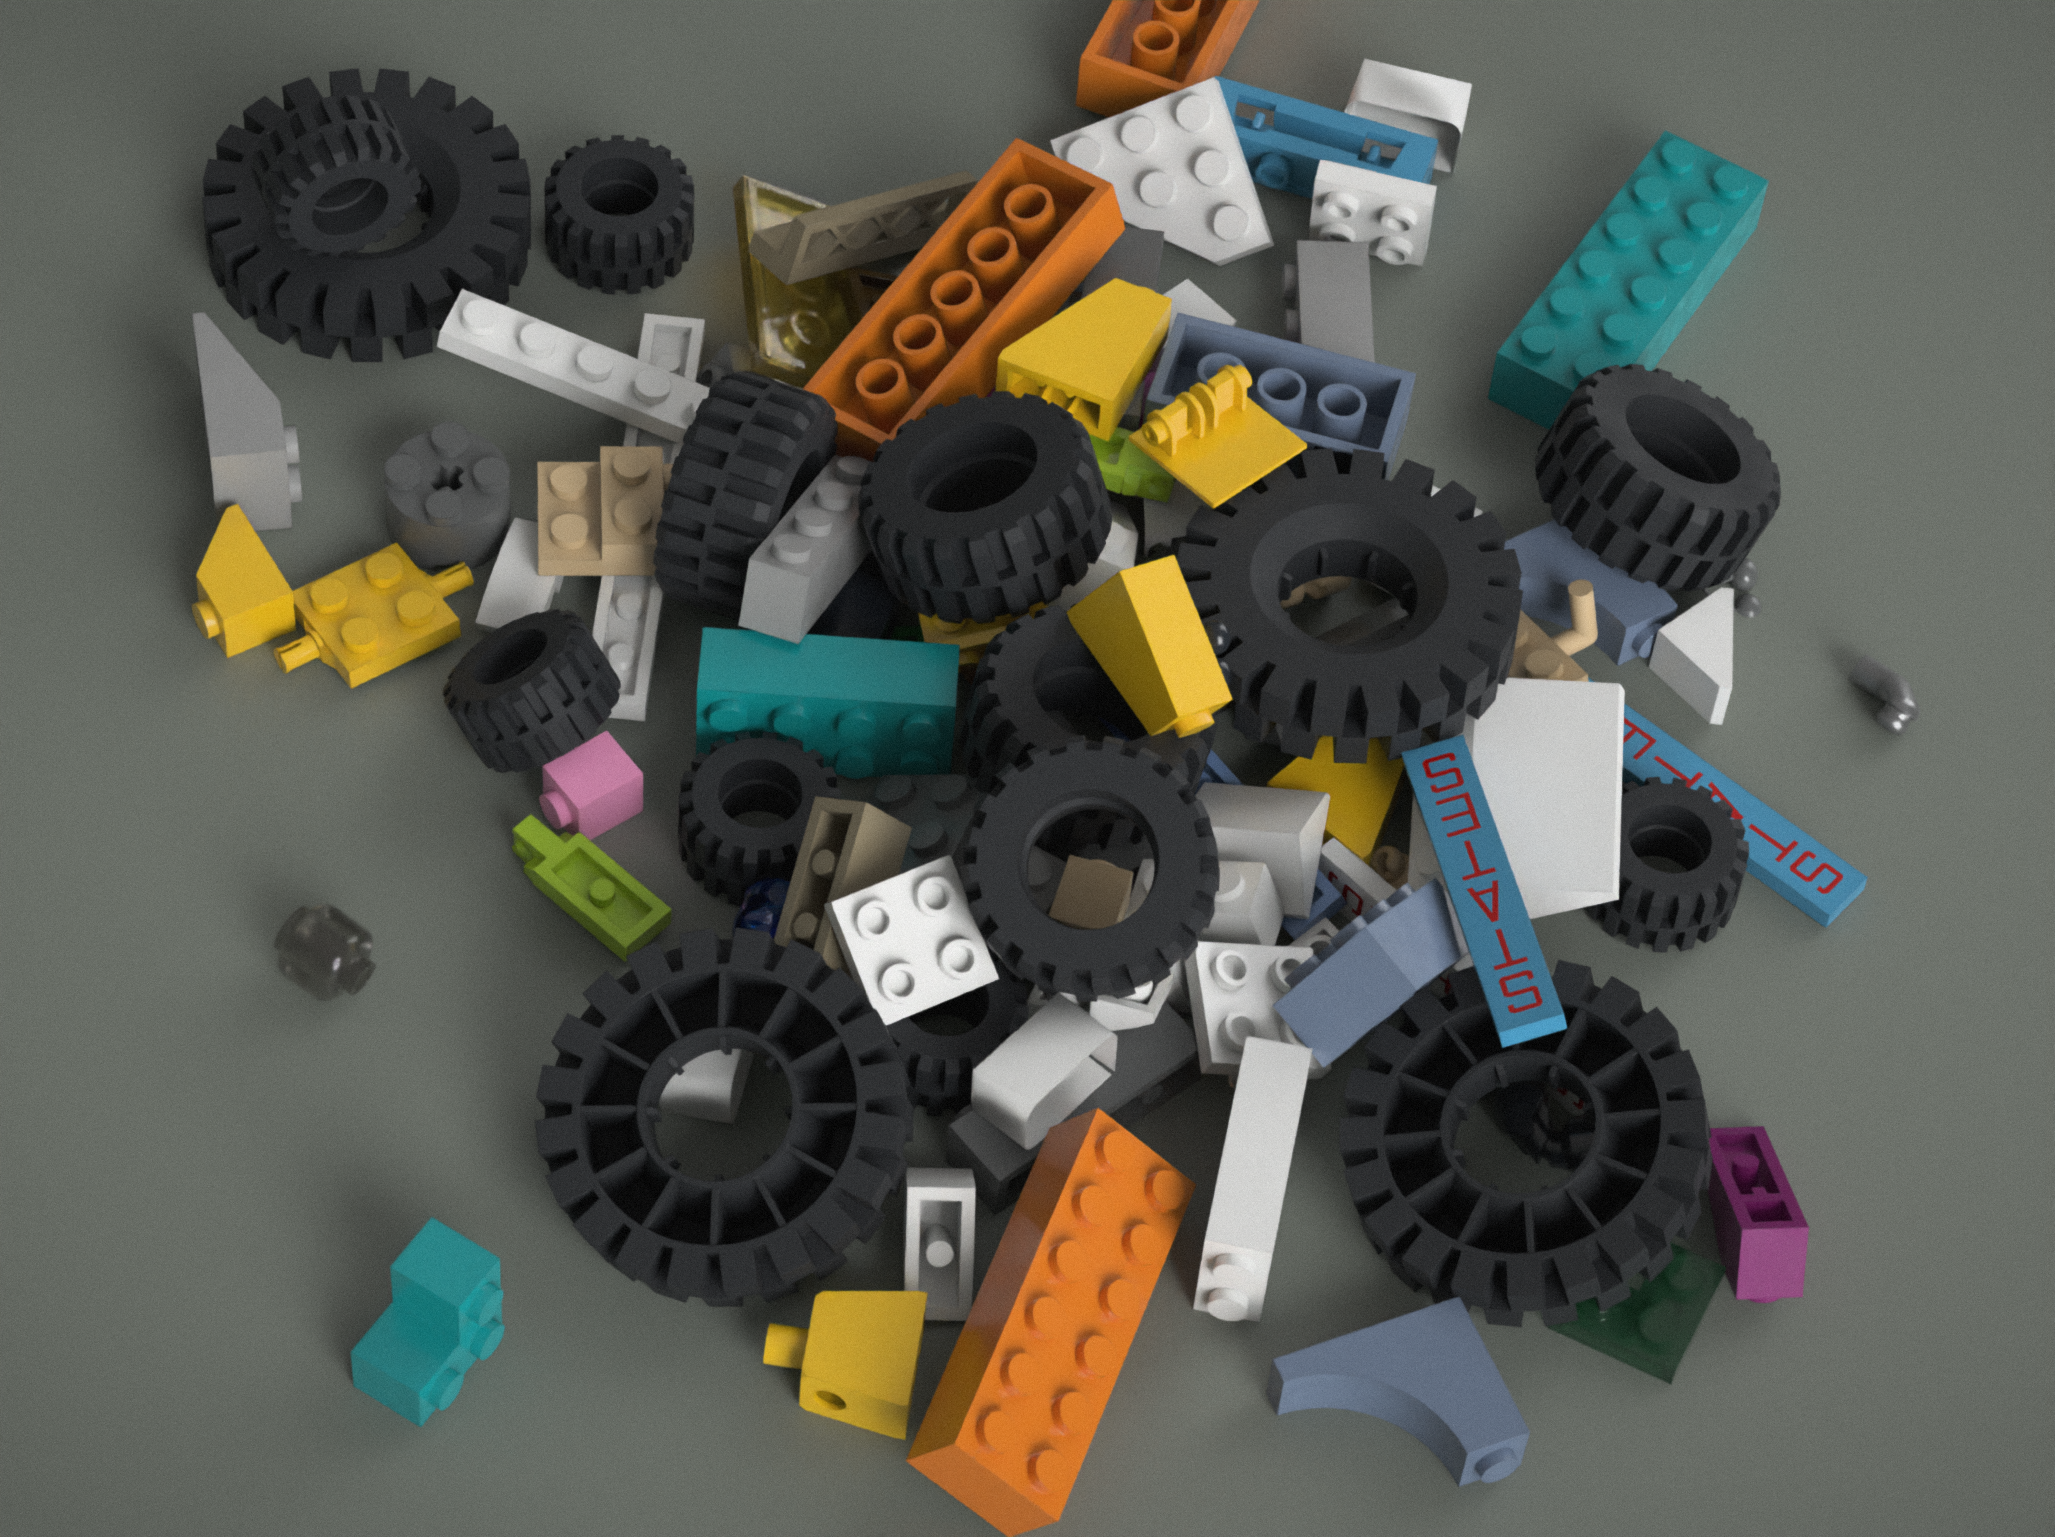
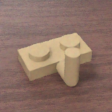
M1579 579L1569 584L1568 595L1572 627L1551 638L1520 610L1513 661L1507 678L1589 682L1588 674L1569 656L1592 645L1598 637L1594 591L1590 581Z

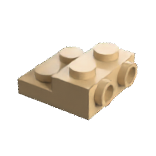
M600 446V462H537L538 576H655L654 573L657 568L653 564L654 550L657 547L655 535L657 523L661 519L662 500L665 490L668 489L672 476L670 472L673 464H663V446Z

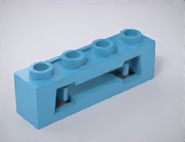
M1214 77L1219 81L1252 181L1255 183L1313 199L1314 182L1320 160L1333 161L1425 184H1430L1438 139L1222 77ZM1237 102L1274 111V126L1264 124L1266 116L1258 111L1254 120L1236 115ZM1366 138L1402 149L1395 161L1381 157V147L1376 145L1371 146L1369 153L1362 151Z

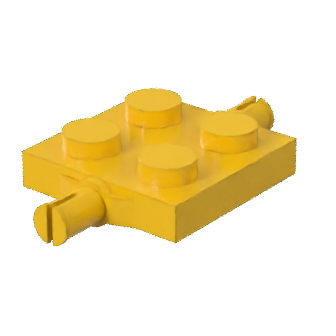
M396 542L293 590L295 618L304 628L306 636L274 649L276 662L283 673L287 674L291 670L317 658L336 669L352 689L461 637L460 620L443 598L468 586H473L474 579L469 567L465 566V562L460 561L458 564L431 576L418 569Z

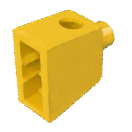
M822 1291L815 1296L809 1329L769 1323L763 1364L801 1370L799 1405L806 1411L889 1437L905 1440L925 1328L928 1292Z

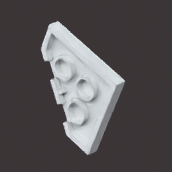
M1214 77L1050 140L1056 157L1113 184L1123 221L1136 228L1164 231V241L1179 246L1218 266L1274 246L1219 81Z

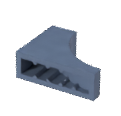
M1555 519L1505 541L1504 550L1515 549L1522 574L1519 589L1523 590L1521 610L1527 616L1547 620L1566 628L1572 627L1568 586L1575 580H1588L1593 585L1598 637L1593 644L1607 654L1617 666L1638 656L1642 658L1652 656L1658 630L1674 620L1678 606L1665 589L1658 588L1657 583L1649 580L1645 583L1638 582L1629 578L1628 572L1616 566L1611 569L1598 560L1599 555L1588 547L1586 549L1581 548L1571 539L1572 532L1566 526L1560 527Z
M1460 1296L1272 1359L1266 1394L1276 1415L1311 1408H1335L1357 1411L1381 1418L1402 1428L1425 1444L1446 1466L1458 1487L1480 1479L1484 1483L1499 1481L1509 1476L1521 1465L1530 1431Z

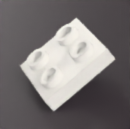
M1320 160L1314 182L1308 240L1366 242L1369 247V255L1378 256L1387 263L1394 265L1408 263L1423 267L1428 248L1437 186L1333 161Z
M951 855L941 857L824 904L854 982L863 990L870 1004L878 1011L885 1025L999 979L985 941L968 908L969 904L966 893L962 887Z
M1197 941L1198 947L1185 961L1201 1073L1228 1075L1230 1086L1236 1089L1247 1036L1306 1047L1273 1005L1291 990L1284 979L1303 962L1313 956L1312 948ZM1312 1054L1307 1079H1321L1332 1069L1331 1063L1323 1068Z

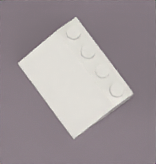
M1507 678L1505 685L1498 683L1496 700L1479 720L1466 713L1463 732L1457 735H1464L1530 919L1619 900L1625 690L1620 683ZM1422 730L1420 747L1433 744L1434 742ZM1413 793L1408 883L1417 891L1436 878L1447 891Z

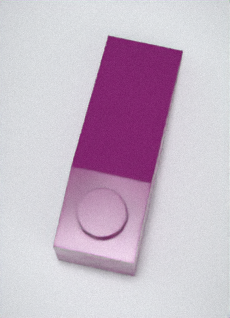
M1764 1126L1710 1128L1712 1138H1709V1144L1712 1154V1166L1708 1195L1721 1265L1735 1299L1770 1303L1779 1298L1803 1297L1809 1226Z

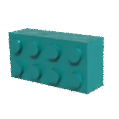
M703 627L697 683L696 756L699 752L710 755V744L722 738L729 744L735 742V734L749 732L751 738H763V731L777 733V740L786 742L790 736L803 741L804 752L815 749L824 757L823 768L832 767L835 774L848 778L882 777V775L950 774L960 645L806 634L800 643L796 644L753 630Z

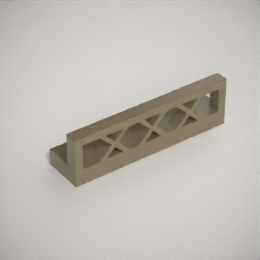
M966 170L795 215L791 222L754 231L748 251L785 285L920 249L924 247L970 193L978 180Z

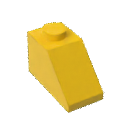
M238 503L227 507L196 574L199 602L192 604V612L202 635L206 639L215 637L224 654L229 658L295 631L296 624L292 589Z

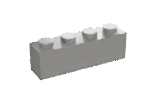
M1297 240L1294 263L1283 264L1282 300H1292V309H1285L1283 339L1375 363L1368 243Z
M834 455L749 558L738 626L796 644L800 643L872 550L858 509V495L861 490L860 483L870 461L856 456L840 457Z

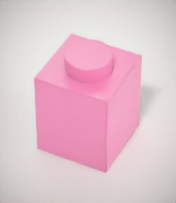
M608 731L597 735L567 754L542 766L543 794L540 795L539 801L547 820L556 829L563 827L573 836L580 832L586 838L592 840L643 811V773Z

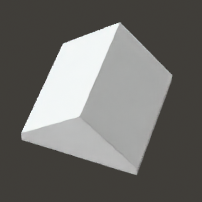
M1204 782L1195 796L1198 800H1202L1210 817L1218 850V861L1265 862L1284 906V917L1309 919L1330 795L1327 792Z

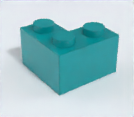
M431 1217L390 1266L392 1303L351 1351L353 1386L420 1428L436 1408L443 1411L451 1405L463 1385L464 1374L477 1358L486 1360L498 1347L505 1331V1326L502 1324L501 1302L504 1291L501 1289L500 1258Z

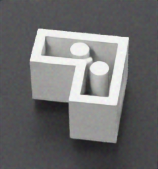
M1154 859L1142 860L1124 919L1133 914L1146 899L1154 877ZM1218 861L1220 884L1214 901L1215 912L1209 928H1203L1197 941L1275 946L1285 912L1265 862ZM1181 958L1170 968V972L1174 973V982L1165 1001L1176 1012H1192L1185 961Z

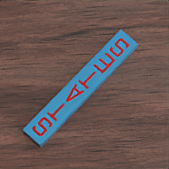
M1624 703L1622 781L1624 783L1634 781L1641 787L1644 786L1645 779L1648 777H1660L1661 782L1665 784H1672L1673 778L1687 780L1685 787L1697 790L1701 785L1713 791L1711 799L1714 802L1725 800L1733 808L1730 819H1741L1746 830L1743 840L1749 842L1746 871L1825 928L1864 890L1867 876Z
M1464 735L1401 753L1409 782L1502 1048L1567 1029L1562 1006Z

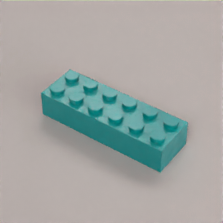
M1665 130L1498 350L1487 399L1549 430L1579 382L1587 375L1617 364L1620 367L1628 364L1643 365L1646 370L1652 371L1757 228L1769 180Z

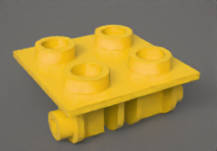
M1240 364L1234 367L1224 365L1218 369L1217 375L1207 380V386L1203 383H1196L1190 387L1189 392L1184 391L1178 394L1175 401L1162 410L1155 409L1147 415V422L1142 425V428L1129 435L1131 443L1213 509L1307 449V443L1247 397V388L1252 385V378L1248 370Z

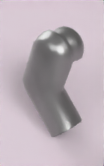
M1867 654L1864 655L1853 669L1850 681L1886 703L1876 714V721L1879 725L1896 736L1905 734L1910 722H1916L1920 714V707L1910 683Z

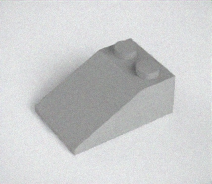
M192 313L200 398L216 525L218 527L226 508L238 503L255 532L293 528L291 503L302 502L298 464L288 465L290 463H299L296 426H283L281 406L278 398L206 313Z

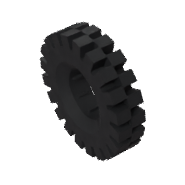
M359 68L329 72L331 93L329 97L333 96L335 100H341L345 95L358 96L360 102L369 98L378 102L381 109L386 108L391 114L419 172L418 177L421 181V189L415 195L420 211L426 212L430 220L422 224V231L416 237L399 247L373 253H351V251H344L339 256L326 257L324 252L317 256L305 255L302 249L294 251L286 245L284 239L279 237L251 173V170L254 169L251 162L255 151L261 149L259 141L264 134L274 131L276 129L274 124L283 116L290 117L297 112L296 108L307 103L309 106L317 104L323 97L310 77L282 86L284 110L269 98L263 96L243 111L244 129L229 124L216 142L217 160L208 159L203 177L204 197H202L209 266L217 286H226L227 302L243 320L257 314L259 332L282 345L300 329L302 353L330 360L341 336L350 337L352 362H382L383 337L388 336L395 337L403 359L432 353V327H435L440 332L462 289L504 306L509 302V284L519 287L528 266L527 249H531L530 177L526 158L519 159L518 141L506 124L494 128L493 111L473 96L456 107L455 86L432 77L427 78L415 97L412 98L410 97L409 72L380 68L374 92H363Z
M1332 448L1308 450L1300 453L1298 478H1295L1288 466L1283 463L1216 508L1209 509L1200 505L1187 525L1185 543L1180 542L1177 563L1202 625L1210 620H1218L1223 622L1230 632L1231 640L1229 647L1225 652L1215 655V657L1222 658L1229 664L1232 678L1228 689L1233 700L1218 709L1216 714L1218 715L1236 705L1233 728L1259 743L1277 724L1283 725L1280 751L1310 760L1313 757L1320 735L1333 737L1334 763L1364 764L1367 761L1370 738H1378L1388 761L1402 758L1401 753L1419 748L1422 730L1436 743L1461 734L1464 729L1466 713L1479 720L1496 700L1498 683L1505 685L1513 661L1523 590L1519 589L1522 572L1515 549L1504 550L1507 532L1491 511L1474 517L1477 497L1454 480L1431 496L1435 470L1409 459H1405L1393 480L1389 481L1381 479L1385 453L1353 449L1350 474H1338ZM1334 576L1353 577L1374 583L1390 592L1400 601L1401 609L1407 611L1410 621L1402 622L1400 631L1384 641L1365 646H1339L1317 640L1302 632L1290 621L1289 613L1283 611L1280 603L1283 600H1289L1291 591L1309 581Z
M713 928L679 933L681 947L664 952L656 941L626 956L632 967L629 972L616 980L606 970L582 993L591 1005L579 1019L569 1013L566 1014L551 1041L560 1054L555 1066L542 1065L536 1098L545 1107V1119L535 1121L538 1153L548 1163L550 1174L545 1177L560 1208L573 1221L575 1229L611 1266L633 1282L638 1279L646 1283L654 1293L687 1303L689 1296L699 1297L709 1307H743V1296L760 1294L767 1303L798 1293L796 1281L813 1272L822 1281L848 1262L842 1251L857 1238L866 1245L886 1218L880 1206L887 1193L898 1196L909 1165L902 1154L905 1141H913L914 1108L908 1100L906 1087L910 1086L901 1053L890 1036L891 1033L878 1011L870 1004L863 990L840 967L836 971L829 967L820 953L792 939L787 947L778 945L769 932L742 928L735 929L734 939H720ZM732 1049H742L767 1057L768 1060L765 1064L774 1075L781 1070L785 1072L791 1088L792 1106L785 1107V1115L790 1120L787 1133L772 1156L766 1153L762 1157L765 1163L755 1170L734 1179L726 1180L722 1174H715L714 1181H705L678 1172L677 1170L681 1164L672 1154L663 1159L655 1134V1123L662 1122V1114L657 1109L663 1090L675 1073L681 1076L685 1072L682 1068L685 1064L698 1056L716 1050H721L724 1055H731Z
M1559 959L1551 979L1564 1012L1567 1029L1502 1048L1474 966L1451 973L1447 976L1452 993L1438 1000L1430 989L1425 986L1407 1002H1404L1400 1008L1405 1023L1397 1030L1383 1021L1364 1046L1369 1062L1367 1070L1353 1066L1343 1095L1349 1116L1347 1118H1339V1149L1346 1169L1343 1171L1362 1227L1377 1254L1384 1252L1387 1255L1391 1271L1415 1293L1423 1285L1430 1289L1434 1304L1460 1296L1467 1312L1472 1305L1483 1308L1488 1324L1521 1327L1524 1311L1540 1310L1545 1326L1579 1320L1576 1303L1590 1298L1594 1299L1602 1312L1631 1297L1627 1280L1639 1272L1651 1282L1673 1260L1671 1240L1675 1235L1687 1240L1702 1212L1698 1194L1700 1190H1708L1712 1166L1709 1138H1712L1701 1079L1689 1049L1682 1051L1677 1029L1657 1006L1648 1013L1643 1010L1639 991L1613 976L1609 978L1603 988L1594 985L1591 967ZM1518 1081H1543L1550 1083L1551 1087L1556 1090L1560 1086L1569 1090L1585 1103L1583 1110L1587 1123H1596L1593 1143L1588 1153L1582 1151L1579 1157L1580 1166L1561 1182L1549 1188L1547 1185L1542 1186L1541 1190L1536 1192L1508 1193L1499 1191L1498 1186L1492 1183L1489 1187L1479 1183L1463 1170L1466 1167L1463 1152L1461 1149L1454 1150L1457 1130L1462 1120L1468 1121L1470 1117L1469 1109L1472 1105L1495 1088L1501 1086L1503 1089L1508 1087L1509 1083Z

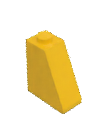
M1114 278L1004 348L998 357L995 391H1009L1015 395V398H1022L1024 393L1043 398L1048 404L1054 402L1072 413L1073 418L1080 421L1090 435L1109 441L1168 339L1172 299L1160 295L1149 288Z
M1175 555L1119 571L1067 611L1072 626L1150 736L1174 728L1178 738L1202 731L1215 723L1212 713L1233 700Z
M1323 735L1319 738L1311 760L1298 756L1268 781L1266 787L1327 792L1330 795L1322 846L1334 837L1370 867L1373 854L1380 848L1407 773L1402 758L1388 761L1377 737L1369 739L1366 764L1334 763L1333 737Z

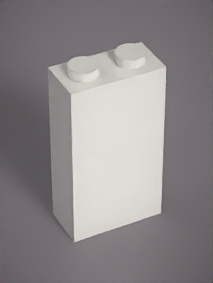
M1252 1036L1246 1037L1204 1241L1193 1306L1195 1310L1209 1312L1216 1318L1226 1321L1245 1319L1260 1322L1301 1115L1312 1048Z

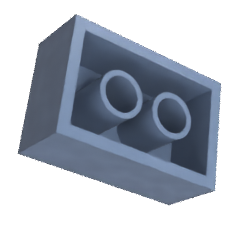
M1436 878L1417 891L1409 883H1406L1390 897L1384 898L1363 916L1360 915L1329 940L1331 944L1317 955L1311 956L1284 979L1291 990L1278 1000L1273 1007L1305 1046L1313 1049L1312 1054L1325 1068L1376 1030L1383 1021L1386 1022L1401 1010L1400 1006L1404 1002H1407L1425 986L1429 987L1469 953L1448 892Z

